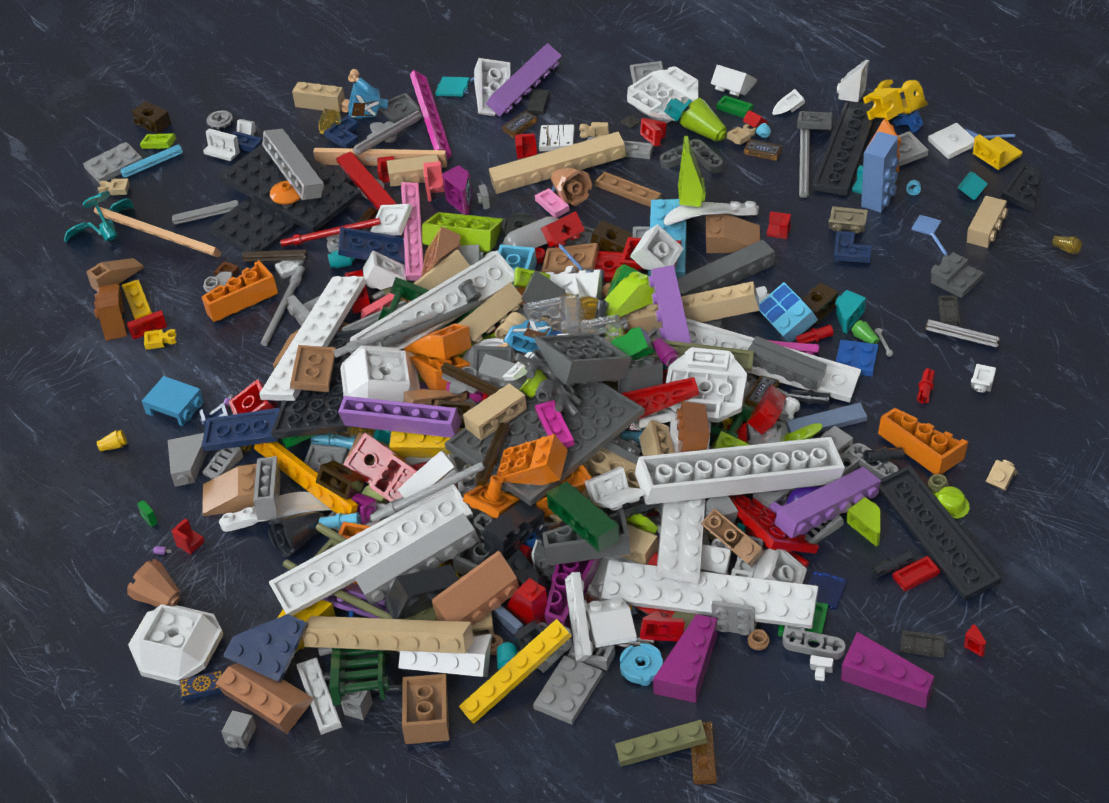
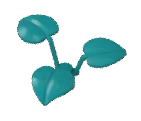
M109 191L101 192L83 202L85 208L95 205L103 221L99 225L100 228L98 229L91 222H82L67 230L64 238L65 243L72 236L89 227L97 231L98 235L102 234L106 242L118 236L114 229L113 221H106L98 206L99 202L106 200L110 196ZM125 198L111 205L108 210L118 212L129 208L134 209V206L130 199Z

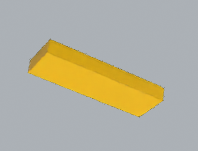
M139 280L123 284L122 288L134 319L152 314Z

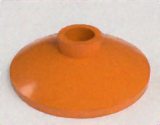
M288 180L277 183L270 191L271 199L278 204H291L300 199V196Z

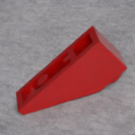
M771 384L747 423L761 435L764 434L775 424L782 413L786 396Z

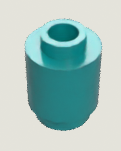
M338 250L328 254L331 268L335 267V269L351 266V262L355 261L352 257L338 255Z
M505 642L497 647V667L499 670L518 654V648L515 644Z

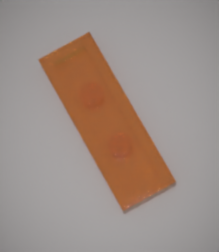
M702 722L708 743L691 747L693 784H715L716 771L712 722Z

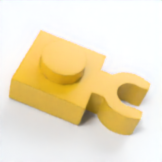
M161 329L144 332L145 349L164 347V343H177L175 338L177 336L176 331L171 329L163 333Z

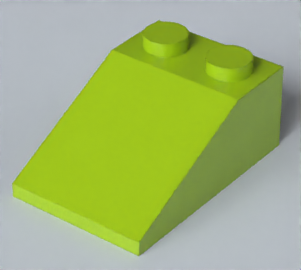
M633 272L629 274V277L622 279L604 299L609 302L608 319L614 320L653 303L652 293H654V289L649 286L648 275Z

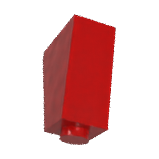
M529 578L515 591L505 609L525 626L533 620L537 624L541 622L546 623V588Z

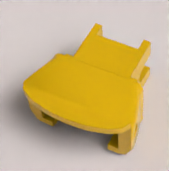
M884 80L878 84L877 88L874 89L875 91L863 97L864 103L870 101L874 103L873 108L867 111L869 120L875 117L890 120L900 113L909 114L928 105L922 86L916 80L906 81L902 88H891L890 85L893 84V80ZM903 91L905 99H901L900 93Z

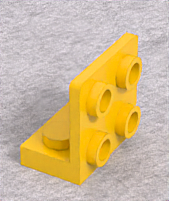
M980 134L974 138L973 154L997 170L1022 156L1021 150L999 136L990 141Z

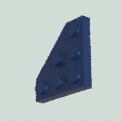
M289 614L233 636L224 653V657L281 683L309 623Z

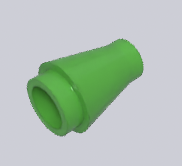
M859 320L851 330L855 337L866 343L877 344L880 340L866 321Z

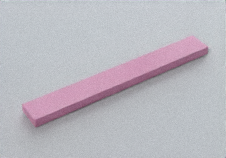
M401 182L402 204H410L413 207L403 230L406 280L417 281L421 277L423 267L419 183Z

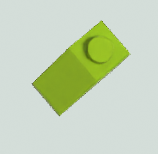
M864 497L848 509L847 523L875 546H878L880 543V508L876 503Z

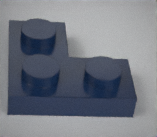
M347 115L325 130L324 136L344 149H349L359 142L358 136L351 133L360 127L359 121Z
M837 231L834 261L870 263L872 245L854 244L855 232Z

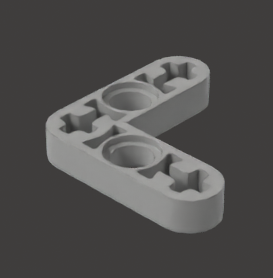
M861 443L851 445L839 455L842 462L850 463L849 466L845 467L841 477L853 472L858 466H864L879 479L898 471V467L890 461L887 463L877 461L879 464L876 466L866 463L863 459V452L871 449Z
M785 625L783 646L787 650L832 658L834 660L841 659L844 656L845 642L842 639L808 632L803 627ZM791 637L795 638L794 642H790ZM815 640L820 646L812 648L808 645V642ZM834 646L838 647L837 651L833 650Z

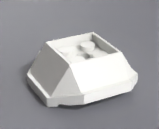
M675 66L668 68V70L651 72L629 86L627 94L628 103L653 120L666 122V124L671 120L675 121L664 112L671 99L677 98L685 104L688 99L694 101L698 98V80Z
M361 345L341 365L344 396L403 402L405 391L420 389L417 369L410 361L406 351H401L399 348Z
M691 347L683 356L669 366L666 383L695 377L699 395L687 399L685 402L706 404L708 421L721 422L742 412L747 373L735 360L730 351ZM682 402L668 408L676 413L677 408L681 407Z
M161 604L154 611L146 613L128 645L141 676L180 685L179 680L196 675L206 668L223 637V632L214 614L178 605L170 607Z

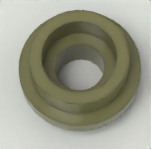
M935 474L928 480V488L932 492L938 493L944 487H948L946 477L941 474Z

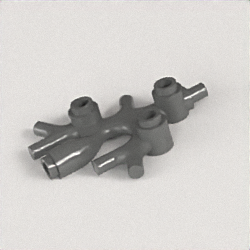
M535 349L529 357L519 353L516 354L515 361L524 364V368L527 370V378L532 379L538 369L545 372L550 378L540 382L536 389L535 395L539 401H548L553 396L552 400L556 403L555 410L557 412H561L563 407L573 417L580 412L575 407L581 402V399L574 395L575 390L573 386L575 383L572 385L561 383V380L553 375L540 350Z

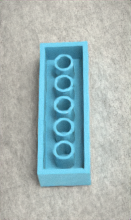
M679 199L651 200L650 229L658 224L674 240L681 241V245L684 248L678 257L675 267L676 277L679 278L686 275L687 219L671 225H664V219L667 214L681 206L679 205ZM648 270V276H651V270Z

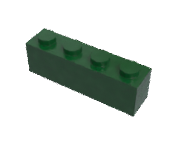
M566 481L546 492L548 508L595 550L601 552L619 541L620 529L617 522L611 520L589 498L584 497L576 487H573Z

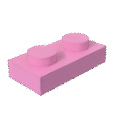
M549 188L535 195V201L553 217L557 218L569 211V205Z

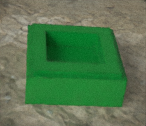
M143 500L137 503L144 520L151 527L155 526L157 519L152 508Z

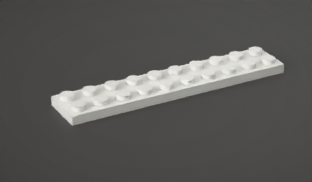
M495 251L352 336L350 342L354 340L359 341L432 311H435L438 317L467 304V298L462 291H459L458 286L468 279L473 280V285L477 292L481 293V297L478 299L481 304L509 282L514 284L515 272L500 253ZM461 315L409 337L401 344H394L389 347L399 348L401 351H404L406 346L437 331ZM393 335L367 346L382 347L381 342L393 337Z
M332 277L259 393L261 400H296L301 390L290 389V381L298 345L328 347L365 286V277Z
M686 318L691 343L748 350L754 338ZM793 350L827 364L826 374L817 390L812 388L810 390H813V392L830 393V397L850 403L861 369ZM752 366L751 372L745 371L809 390L800 383L787 381L783 376L770 374L760 367Z
M672 415L669 432L674 453H678V420L675 419V415ZM708 422V424H709V431H710V429H711V422ZM710 436L707 445V450H709ZM705 498L663 503L656 576L698 584L703 539V525L701 523L704 520Z
M453 484L406 507L269 581V584L286 615L292 616L355 582V576L460 514L464 513L469 520L473 517V513L468 505L463 502V497Z
M611 560L608 563L601 595L602 601L610 600L611 598H623L627 605L712 616V601H720L755 607V622L812 629L818 586L700 572V579L698 584L658 577L656 576L657 566Z

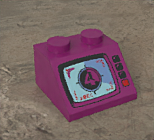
M458 165L442 174L446 201L463 215H469L473 200V190L470 184L471 176L467 170Z

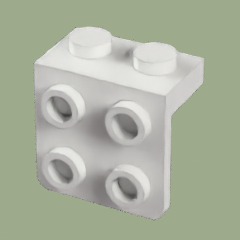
M622 467L585 481L590 500L594 505L600 506V508L617 510L623 507L622 504L639 501L640 497L645 495L643 489L628 486L624 468Z

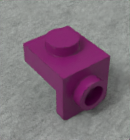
M359 493L352 496L353 501L358 504L357 512L361 515V523L366 525L371 522L370 515L377 511L376 499Z

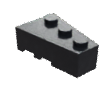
M523 500L484 527V550L491 555L499 551L504 559H506L544 524V511L534 504L530 506Z
M451 565L397 576L384 604L393 619H406L432 608V599L458 581L459 578Z

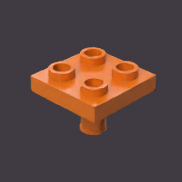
M492 475L490 483H487L485 486L479 485L465 493L463 502L469 504L474 509L487 513L492 518H498L519 503L520 499L501 490L504 479L500 476Z

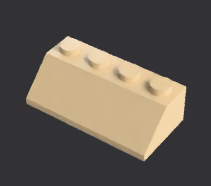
M455 250L413 284L431 290L470 267L460 251Z
M509 282L458 324L469 326L470 340L475 345L483 339L481 335L484 332L488 334L496 328L494 324L497 321L499 324L508 317L507 313L509 311L513 313L521 307L519 303L523 301L521 299L522 296L512 283Z

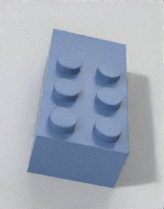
M878 131L865 150L861 207L882 212L884 207L888 206L890 197L895 195L897 190L895 181L898 176L896 168L899 162L897 158L898 136Z

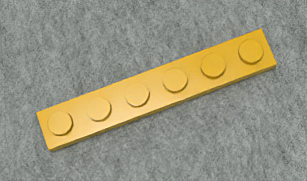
M556 619L459 706L473 724L476 723L571 638L572 635Z

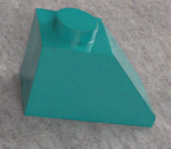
M848 290L841 296H838L835 303L837 306L836 314L844 333L847 334L862 316L866 306L865 297Z

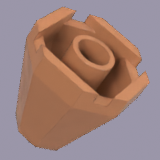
M559 168L551 176V181L557 194L565 203L577 206L588 198L589 194L587 192L592 188L588 173L577 169Z
M153 559L152 562L147 561L133 576L136 580L134 584L130 582L127 587V593L131 598L157 607L161 604L170 607L176 606L180 601L179 589L163 565L156 559Z

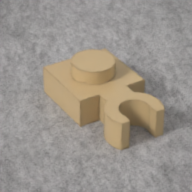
M592 122L591 126L580 124L581 138H587L588 136L598 138L609 134L608 123Z
M749 124L744 125L743 128L737 127L727 133V139L741 145L750 140L751 136L755 135L756 128L749 129Z
M112 179L111 182L100 181L101 187H98L99 193L109 191L110 195H127L130 185L129 179Z

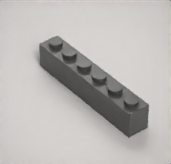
M762 239L677 278L680 295L682 297L728 287L775 265V251Z

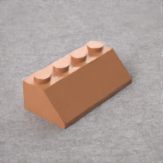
M499 551L432 599L437 621L471 622L474 625L514 595L515 591L519 588L517 577Z
M239 663L229 666L215 683L226 696L286 734L289 733L314 700L311 696L283 679L280 683Z

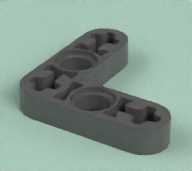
M694 139L690 141L696 160L711 173L722 171L723 160L701 140ZM683 144L661 154V167L669 169L681 164L682 155L678 154L682 153Z

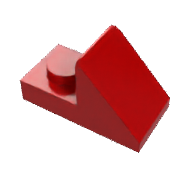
M641 118L640 135L653 146H660L661 139L666 136V122Z
M655 611L643 618L639 638L641 640L679 641L683 635L685 621L683 618H665L661 616L659 611Z

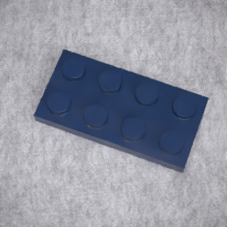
M340 227L338 255L368 260L372 251H375L405 266L404 237Z
M280 408L207 418L201 445L203 451L278 441V438L273 439L271 431Z

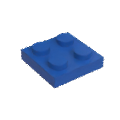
M840 340L836 362L861 369L860 375L873 377L878 344Z

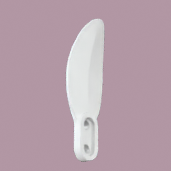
M731 201L730 204L701 202V207L681 205L667 214L664 219V225H671L685 219L707 214L757 215L759 206L753 201H746L743 204L736 201Z
M293 492L279 496L278 518L304 512L331 510L309 492ZM255 506L239 512L224 514L219 520L222 531L228 532L268 520H258Z

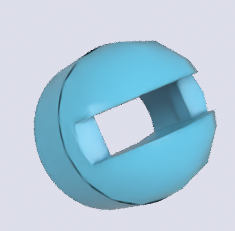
M763 123L757 128L756 133L762 138H767L771 133V129L766 123Z
M916 180L909 181L906 189L908 194H919L921 191L920 182Z

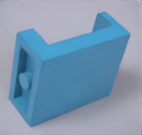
M165 376L160 379L142 400L146 414L152 416L156 411L177 418L181 426H184L191 419L192 415L204 402L199 388Z

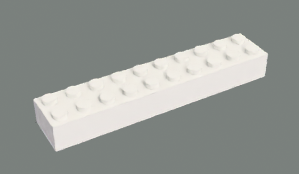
M825 437L642 456L638 459L635 475L640 489L645 491V495H643L645 503L649 505L827 485L841 478L845 467L832 438Z

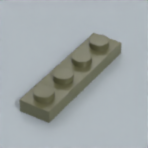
M698 720L615 743L622 767L708 742L702 721Z

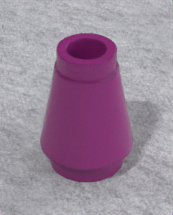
M657 338L652 343L663 365L669 367L679 358L678 352L661 338Z

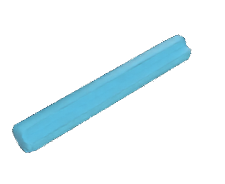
M175 145L120 170L124 178H127L182 154V148L180 145Z

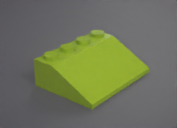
M684 136L678 181L679 205L701 207V202H705L706 195L704 177H701V171L689 138Z
M437 212L422 224V244L429 247L442 226L460 235L459 243H461V246L479 245L480 252L489 253L496 245L504 219Z

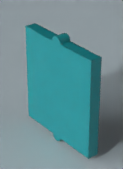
M442 77L440 84L437 85L438 88L435 94L436 96H463L468 88L467 85L470 79L469 77Z

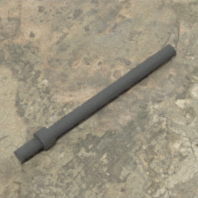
M476 299L409 330L399 331L393 334V337L382 341L381 346L389 347L394 344H401L409 337L479 307L480 302Z

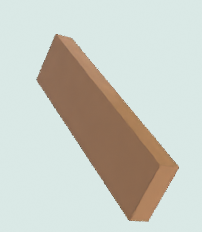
M603 172L595 181V186L648 207H651V200L662 199V193L607 172Z

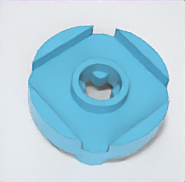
M640 643V646L633 647V645L629 646L620 657L621 674L627 680L642 686L650 685L654 676L663 665L660 651L653 645ZM645 661L644 666H638L637 662Z

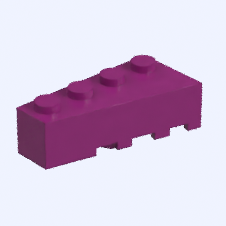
M599 559L555 565L551 590L549 591L545 610V620L548 626L557 619L563 626L569 629L571 621L565 579L572 572H580L581 579L584 582L583 597H585L588 585L591 584L600 566Z
M695 615L654 676V694L694 703L697 702L718 634L717 618Z
M859 632L856 633L842 664V681L926 709L933 692L934 676Z

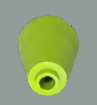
M701 98L695 99L688 105L690 107L688 112H683L680 124L684 128L716 142L722 141L726 137L727 128L705 100Z

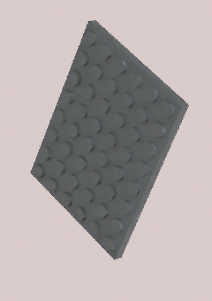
M524 382L517 386L516 389L519 390L523 386ZM575 383L573 386L575 390L574 395L581 399L580 404L575 407L580 412L575 417L565 407L560 412L574 439V446L567 448L568 451L560 480L546 485L503 482L502 487L532 506L546 495V492L552 490L644 414V408L604 383ZM525 395L527 410L508 422L509 433L489 478L492 475H497L505 449L547 436L535 411V405L548 401L542 402L536 396L530 398ZM463 428L445 442V448L473 466L483 462L496 431L480 440L466 428Z

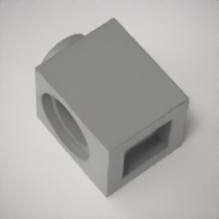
M370 690L346 693L345 696H342L344 715L364 720L373 703Z
M237 711L231 712L222 730L224 741L228 746L246 749L256 729L253 716Z

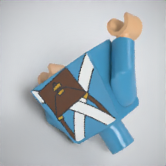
M353 69L348 76V80L350 82L356 81V83L353 84L350 100L345 99L341 103V109L343 112L349 111V116L352 118L365 119L375 117L378 108L387 109L388 99L380 98L379 90L368 84L364 79L359 78V72Z
M526 320L522 324L512 326L503 340L504 344L499 346L513 347V349L524 353L533 352L535 349L540 350L535 342V337L553 336L552 328L545 321L538 323L533 320Z

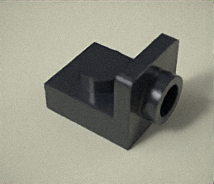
M533 620L514 634V642L518 650L521 651L545 630V627L539 626Z

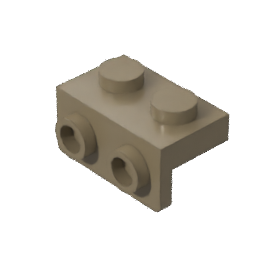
M832 206L829 229L833 231L846 230L855 232V234L865 232L868 210Z

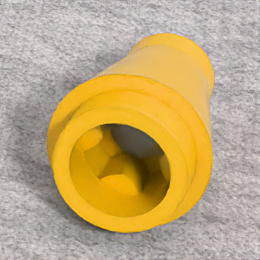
M115 430L97 441L100 452L123 448L127 444L126 436L122 430Z

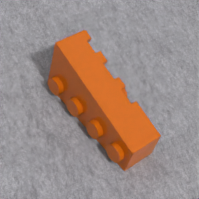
M260 260L254 263L255 266L253 268L244 269L242 275L237 278L232 277L228 279L226 285H219L202 296L206 313L213 322L222 320L226 316L237 313L246 307L253 306L264 299L278 294L274 276Z
M896 408L881 416L878 434L897 448L902 447L904 453L933 474H943L965 459L968 441L964 439L959 441L952 438L953 434L946 431L941 433L935 430L933 425L920 423L917 421L918 418Z

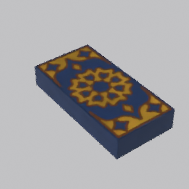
M222 670L179 680L182 700L187 701L222 692L215 684L223 674Z

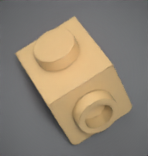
M996 460L986 482L1006 491L1013 475L1016 476L1018 471L1013 463L1007 460H1003V462Z

